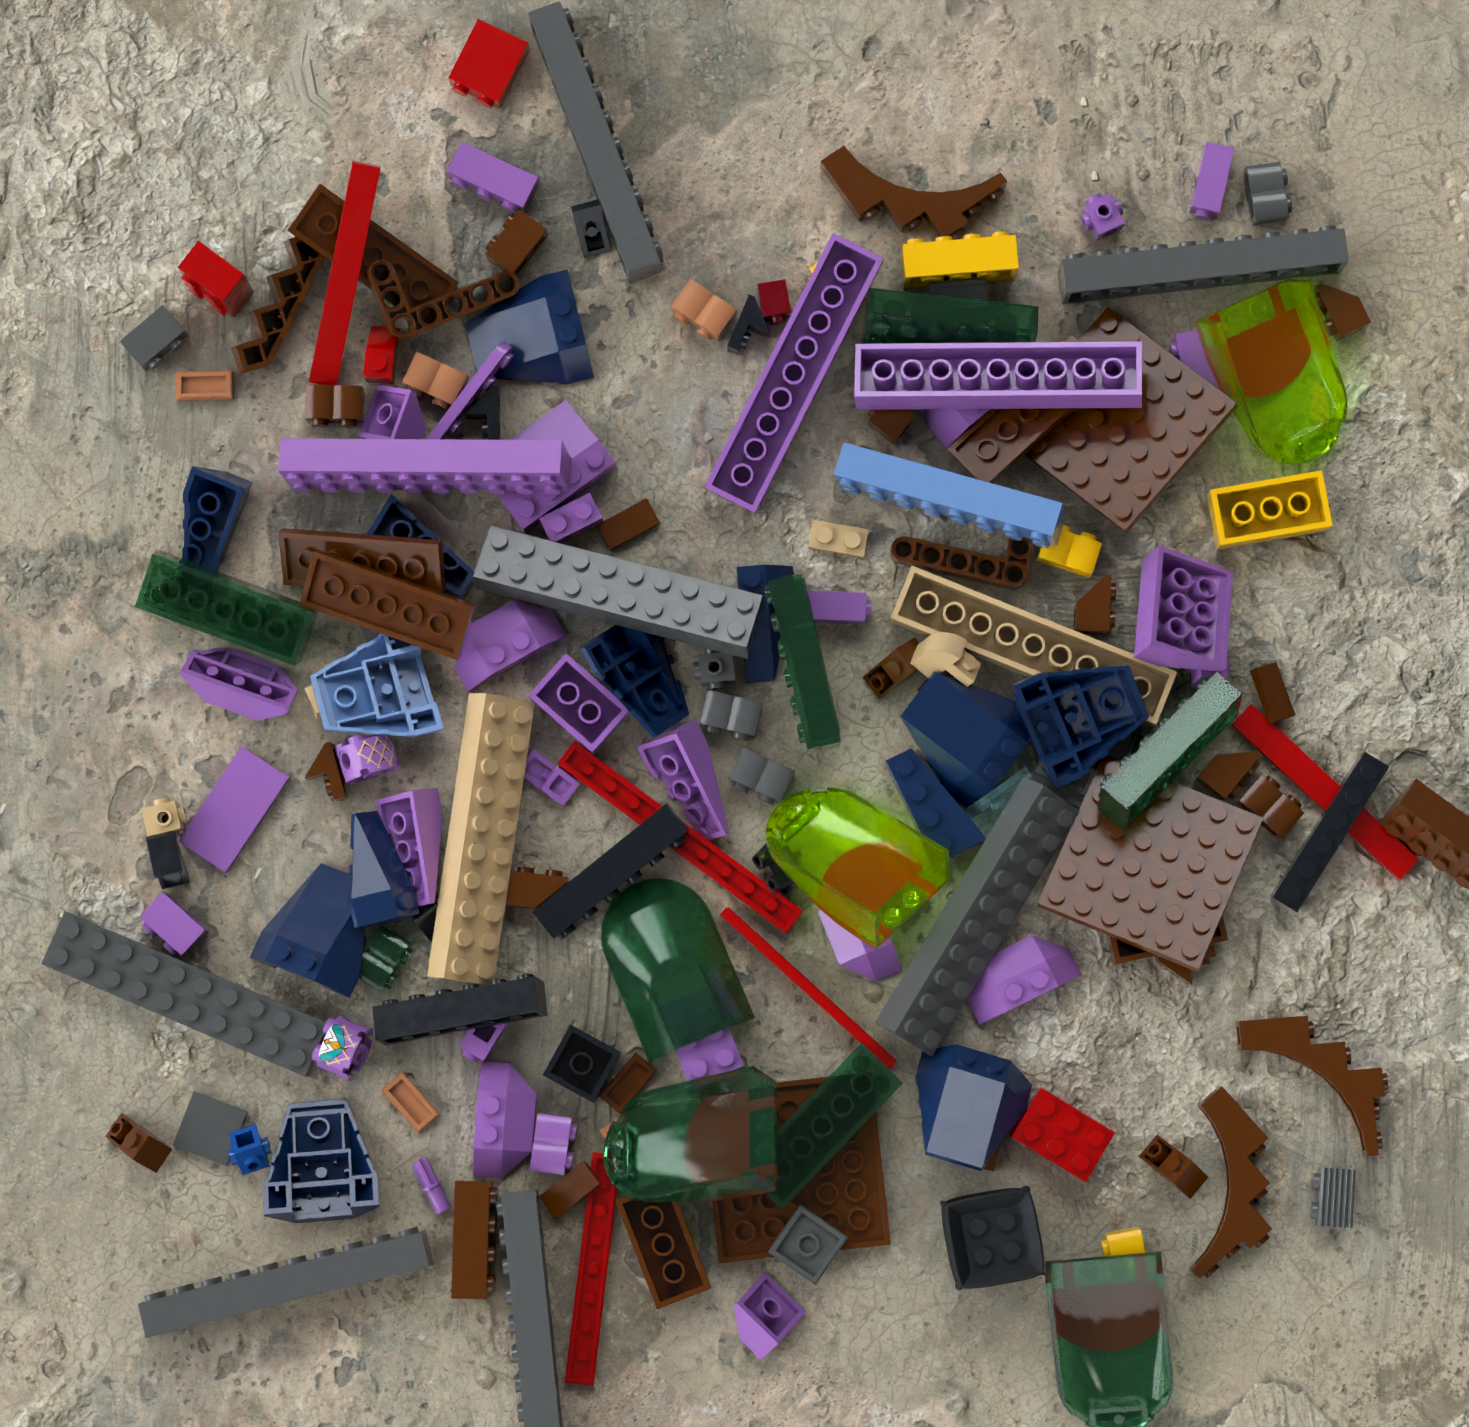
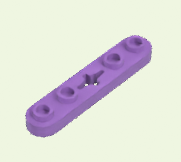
M505 341L497 345L426 439H446L448 435L454 436L462 425L460 420L483 390L487 392L496 381L494 375L499 368H506L513 359L511 354L513 348Z

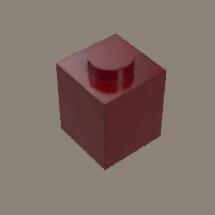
M785 279L757 284L761 313L765 322L769 321L770 325L785 323L786 318L791 316Z

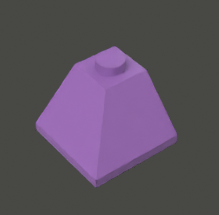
M377 384L358 437L362 439H423L426 426L416 392Z
M766 1272L757 1279L734 1305L740 1340L760 1360L780 1343L806 1313Z

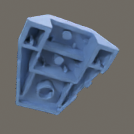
M379 633V636L371 641L361 644L350 654L343 658L340 657L310 676L325 731L418 737L444 730L438 706L433 701L421 658V647Z

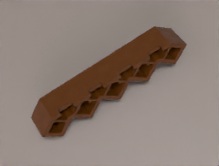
M297 237L284 241L292 268L266 277L275 304L248 312L257 339L231 347L239 374L272 364L325 258Z

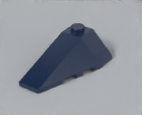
M197 466L191 468L183 491V582L206 591L210 590L244 509L253 482L226 471Z
M753 565L736 567L738 589L763 595L765 607L749 659L744 658L746 683L774 681L795 598L793 566Z
M378 811L352 814L350 847L353 850V864L349 865V875H352V890L348 891V902L354 928L397 923L420 914L413 884Z

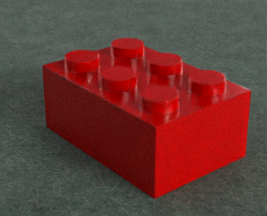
M199 240L177 267L182 274L181 279L189 288L188 290L200 300L204 297L207 298L211 308L223 317L229 314L234 318L254 292L242 272Z
M1039 1087L1009 1137L1082 1182H1086L1115 1132Z

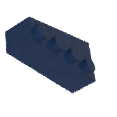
M390 494L367 532V535L439 540L430 529L428 530L392 494ZM443 544L446 595L464 601L475 583L473 578L474 571L450 548Z
M912 748L885 761L887 770L933 865H937L985 841L986 837Z

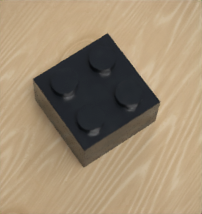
M570 1024L543 1076L595 1103L622 1052Z

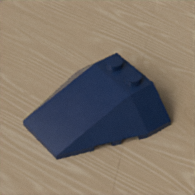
M567 270L539 276L520 288L513 296L499 301L465 323L476 371L480 369L497 345L505 341L513 348L511 351L513 359L506 368L502 369L500 367L494 377L498 380H525L568 385L594 378Z
M613 625L579 648L592 672L646 731L655 738L689 715L680 680L675 681L671 665L674 664L672 655H667L663 640L666 638Z
M1128 664L1038 673L1012 685L1018 710L1036 754L1055 789L1083 777L1092 765L1108 754L1111 748L1120 740L1123 741L1149 718Z
M935 671L900 716L913 740L927 758L926 761L930 768L934 770L939 778L940 783L953 798L965 807L995 789L1028 745L1030 738L1015 700L971 684L966 687L959 680Z
M321 863L261 931L250 958L275 969L276 967L316 982L325 989L351 998L362 973L363 963L361 958L366 940L364 935L365 927L354 928L348 902V891L352 890V875Z
M953 1044L937 1048L933 1056L922 1052L915 1080L919 1091L918 1103L922 1114L921 1126L925 1155L982 1171L999 1148L1000 1143L1012 1130L1016 1121L1026 1111L1032 1084L1011 1060L961 1045Z
M334 1099L289 1103L278 1136L279 1141L275 1153L272 1155L269 1173L263 1184L264 1217L292 1223L357 1218L380 1207L379 1179L347 1100Z

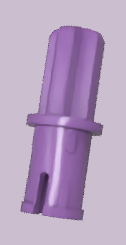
M425 1157L414 1162L412 1167L423 1187L421 1192L426 1193L435 1215L451 1208L452 1206L440 1185L443 1182L442 1180L438 1181L428 1159Z

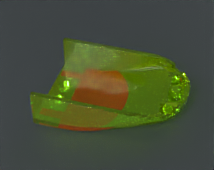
M1287 279L1194 321L1210 369L1221 392L1237 403L1238 407L1233 413L1250 442L1261 454L1280 463L1304 464L1321 457L1334 445L1338 439L1337 434L1342 421L1346 420L1347 395L1311 281Z
M828 787L827 791L811 793L810 789L803 790L783 800L773 810L768 819L766 842L772 859L819 909L838 925L875 949L885 942L949 881L948 849L852 792Z

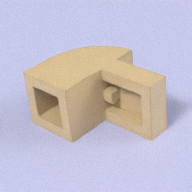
M948 632L932 634L919 643L910 662L928 678L934 671L941 674L946 670L966 687L975 681L981 665L978 660L964 650L967 640Z

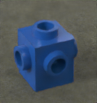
M256 1124L228 1133L232 1149H229L228 1153L232 1165H238L242 1175L270 1167L267 1155L272 1153L267 1137L261 1138Z

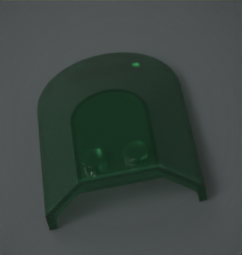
M648 879L629 886L612 901L602 923V948L649 1063L727 1028L755 1019L711 912L704 900L694 890L674 880Z

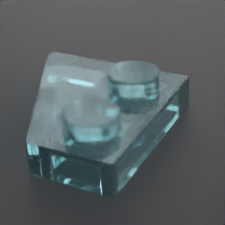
M1026 767L966 808L964 812L972 819L988 807L994 811L1006 802L1005 795L1008 793L1013 795L1023 777L1028 779L1032 777L1031 773Z

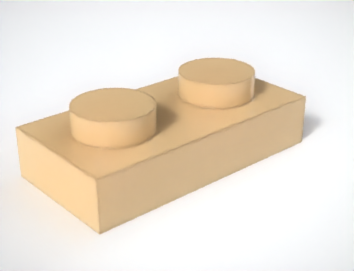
M813 520L808 549L864 558L869 529Z

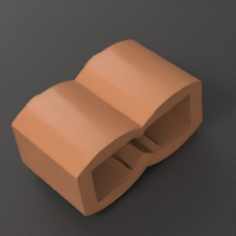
M692 279L687 282L671 305V309L674 312L673 317L683 325L687 326L690 323L697 327L696 333L707 341H710L712 338L719 341L737 315V310Z
M416 352L402 383L408 387V390L416 392L417 398L421 399L423 395L433 399L432 404L447 410L448 406L451 407L464 390L469 377L455 368Z

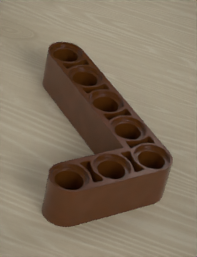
M375 260L369 263L366 268L367 280L388 332L393 337L402 339L409 338L511 297L518 292L520 287V281L516 274L503 271L409 307L396 271L389 261ZM379 264L383 265L387 270V276L382 281L377 280L373 273L375 267ZM503 276H507L511 280L512 285L507 292H503L499 287V281ZM478 286L482 287L486 293L485 299L480 303L473 298V291ZM389 291H393L398 298L396 305L393 307H388L384 301V297ZM451 297H456L460 302V307L455 313L450 312L447 308V301ZM426 307L431 308L434 312V318L430 323H425L421 319V312ZM401 317L408 322V329L403 334L398 333L395 329V322Z
M901 536L893 541L890 556L899 565L915 566L929 572L1016 590L1024 584L1028 576L1034 544H1032L1033 540L1022 537L1021 542L1026 544L1027 553L1018 555L1012 548V544L1018 540L1008 538L1005 556L1001 558L908 536ZM900 544H906L910 547L911 554L907 557H900L896 554L895 548ZM933 550L938 554L939 560L933 564L927 563L923 558V553ZM956 556L962 557L966 561V567L961 570L954 569L951 565V559ZM984 562L991 564L994 573L990 576L982 575L979 572V565ZM1009 569H1017L1021 573V580L1018 582L1009 581L1006 572Z

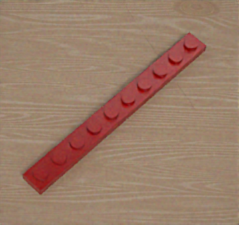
M575 741L557 763L638 825L662 807ZM684 823L689 829L684 834L687 840L675 849L671 845L669 848L786 934L803 910L779 892L771 893L764 881Z

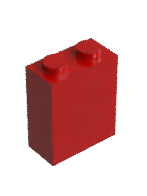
M477 19L448 77L450 85L453 86L452 90L465 97L470 94L478 98L477 102L487 108L492 109L495 106L500 109L530 50L529 43Z

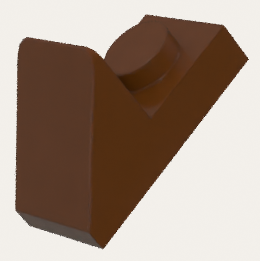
M327 742L317 755L305 779L311 780L328 775L329 779L324 780L328 796H333L334 800L341 801L348 799L334 745L332 742Z
M1214 945L1209 946L1201 965L1210 964L1209 958L1216 957ZM1155 956L1157 964L1187 985H1192L1188 968Z

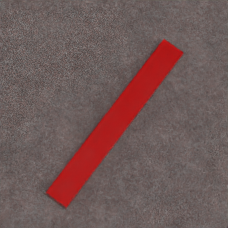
M352 160L309 376L310 383L337 385L381 166Z
M1250 704L1231 726L1324 811L1340 785L1273 723L1269 724L1267 718ZM1363 808L1348 834L1397 880H1400L1419 859L1396 837L1390 835L1385 827L1380 825V822Z
M729 907L722 911L720 916L885 1067L890 1070L897 1063L890 1053Z
M592 1152L591 1169L602 1185L589 1194L586 1201L565 1383L594 1386L621 1155Z

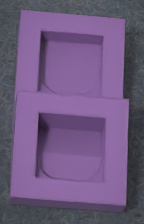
M531 749L527 754L524 778L564 806L580 783L534 749Z

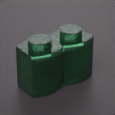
M381 925L362 955L361 962L363 966L359 979L381 992H384L386 988L391 990L399 977L395 973L401 963L406 965L413 954V950L410 949L412 943Z

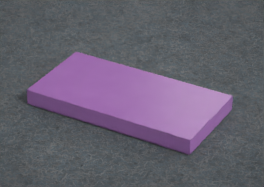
M241 746L178 842L227 873L290 778Z

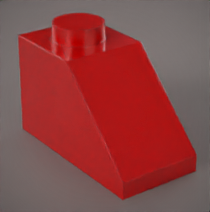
M371 326L366 345L363 377L366 382L394 385L399 338L390 335L387 327ZM395 328L396 331H397L398 333H400V329H399V328Z

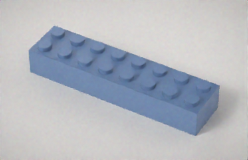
M845 442L843 443L834 476L839 485L843 487V491L849 494L859 495L860 492L870 494L869 498L878 502L886 503L887 499L895 501L898 507L906 510H913V507L924 509L923 513L931 517L940 518L942 514L951 517L952 522L960 525H967L968 522L977 524L978 529L985 532L1003 531L1006 532L1005 536L1018 541H1021L1022 537L1033 540L1032 544L1042 548H1049V545L1057 547L1067 515L1063 503Z

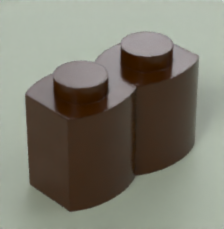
M306 385V421L311 422L313 427H328L329 423L336 422L340 423V427L356 428L357 423H364L365 389L363 386Z
M1260 775L1240 796L1236 803L1243 810L1263 817L1262 826L1279 840L1285 836L1304 814L1300 809L1302 804L1290 794L1286 797L1279 790L1281 786L1274 778L1269 775L1266 778Z

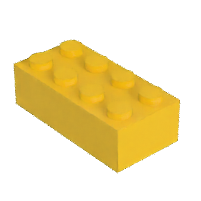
M1001 231L992 233V237L982 238L980 234H968L963 236L964 239L952 240L951 236L937 237L933 242H924V239L921 238L907 240V244H902L900 254L903 289L928 287L929 282L985 277L986 282L1015 280L1019 269L1016 235H1009V232Z
M1322 470L1211 489L1206 494L1216 550L1328 531L1333 526Z

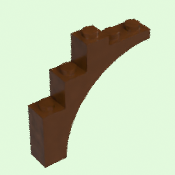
M844 145L821 160L820 168L858 221L863 218L870 220L881 211L879 207L882 206L901 233L906 229L909 231L916 229L923 223L922 218L924 217L938 237L951 236L952 240L960 239L965 235L964 230L968 222L964 216L967 215L970 218L982 209L981 204L987 200L994 202L1005 193L1003 189L1006 188L1007 180L1002 173H999L983 183L961 190L946 192L916 191L895 185L875 175L859 163Z
M1308 1016L1236 1022L1238 1050L1264 1051L1283 1055L1305 1065L1321 1076L1338 1093L1349 1110L1359 1133L1363 1156L1379 1155L1378 1149H1382L1383 1146L1381 1132L1376 1130V1120L1380 1119L1379 1105L1374 1103L1373 1097H1384V1090H1388L1387 1073H1383L1382 1068L1348 1070L1347 1065L1351 1064V1051L1349 1047H1345V1042L1310 1044V1039L1314 1038V1025L1312 1021H1308Z
M1218 1086L1198 1104L1200 1110L1211 1123L1220 1142L1226 1165L1227 1183L1224 1211L1216 1233L1202 1255L1189 1268L1198 1278H1201L1203 1275L1206 1278L1211 1276L1219 1268L1217 1262L1224 1256L1228 1259L1241 1248L1238 1245L1241 1241L1248 1248H1252L1254 1245L1256 1248H1259L1270 1238L1267 1233L1272 1230L1249 1203L1251 1200L1256 1203L1268 1193L1266 1187L1270 1183L1247 1158L1250 1154L1254 1158L1266 1147L1264 1142L1268 1137L1222 1086Z

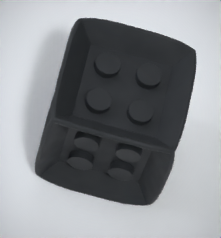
M1029 1186L986 1191L940 1201L946 1248L957 1290L997 1286L1028 1280L1046 1274L1044 1271V1253L1040 1229Z

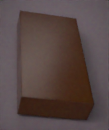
M646 498L597 524V527L609 549L613 550L658 526L660 521Z
M1271 663L1250 670L1268 723H1275L1295 716L1277 663Z
M635 1052L600 1093L599 1097L621 1114L657 1070Z
M582 1161L539 1197L554 1218L559 1219L602 1185V1183L588 1163Z

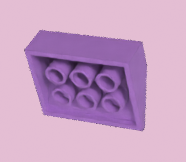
M565 400L511 440H562L572 458L570 491H561L559 495L546 494L544 491H533V494L529 495L519 494L516 491H505L504 494H496V496L524 534H526L540 523L539 518L566 505L614 470L616 465L596 436L567 400Z
M1160 545L1142 560L1134 658L1162 667L1225 671L1233 571Z

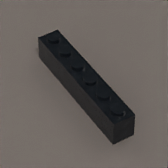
M1361 751L1271 893V897L1293 911L1298 912L1389 766L1367 752Z
M665 804L532 911V913L553 939L559 935L564 939L576 929L574 923L582 917L586 921L598 911L596 905L605 899L608 903L621 892L618 887L626 881L631 885L643 875L640 870L649 863L653 867L665 857L662 853L670 845L675 849L687 840L684 834L689 829L671 806Z
M522 974L517 976V980L512 981L495 979L490 981V985L486 986L469 984L463 986V990L454 992L451 989H442L436 991V995L427 997L424 994H415L409 996V1000L400 1002L397 999L384 1000L382 1005L372 1007L375 1040L384 1045L548 1016L544 982L533 974Z

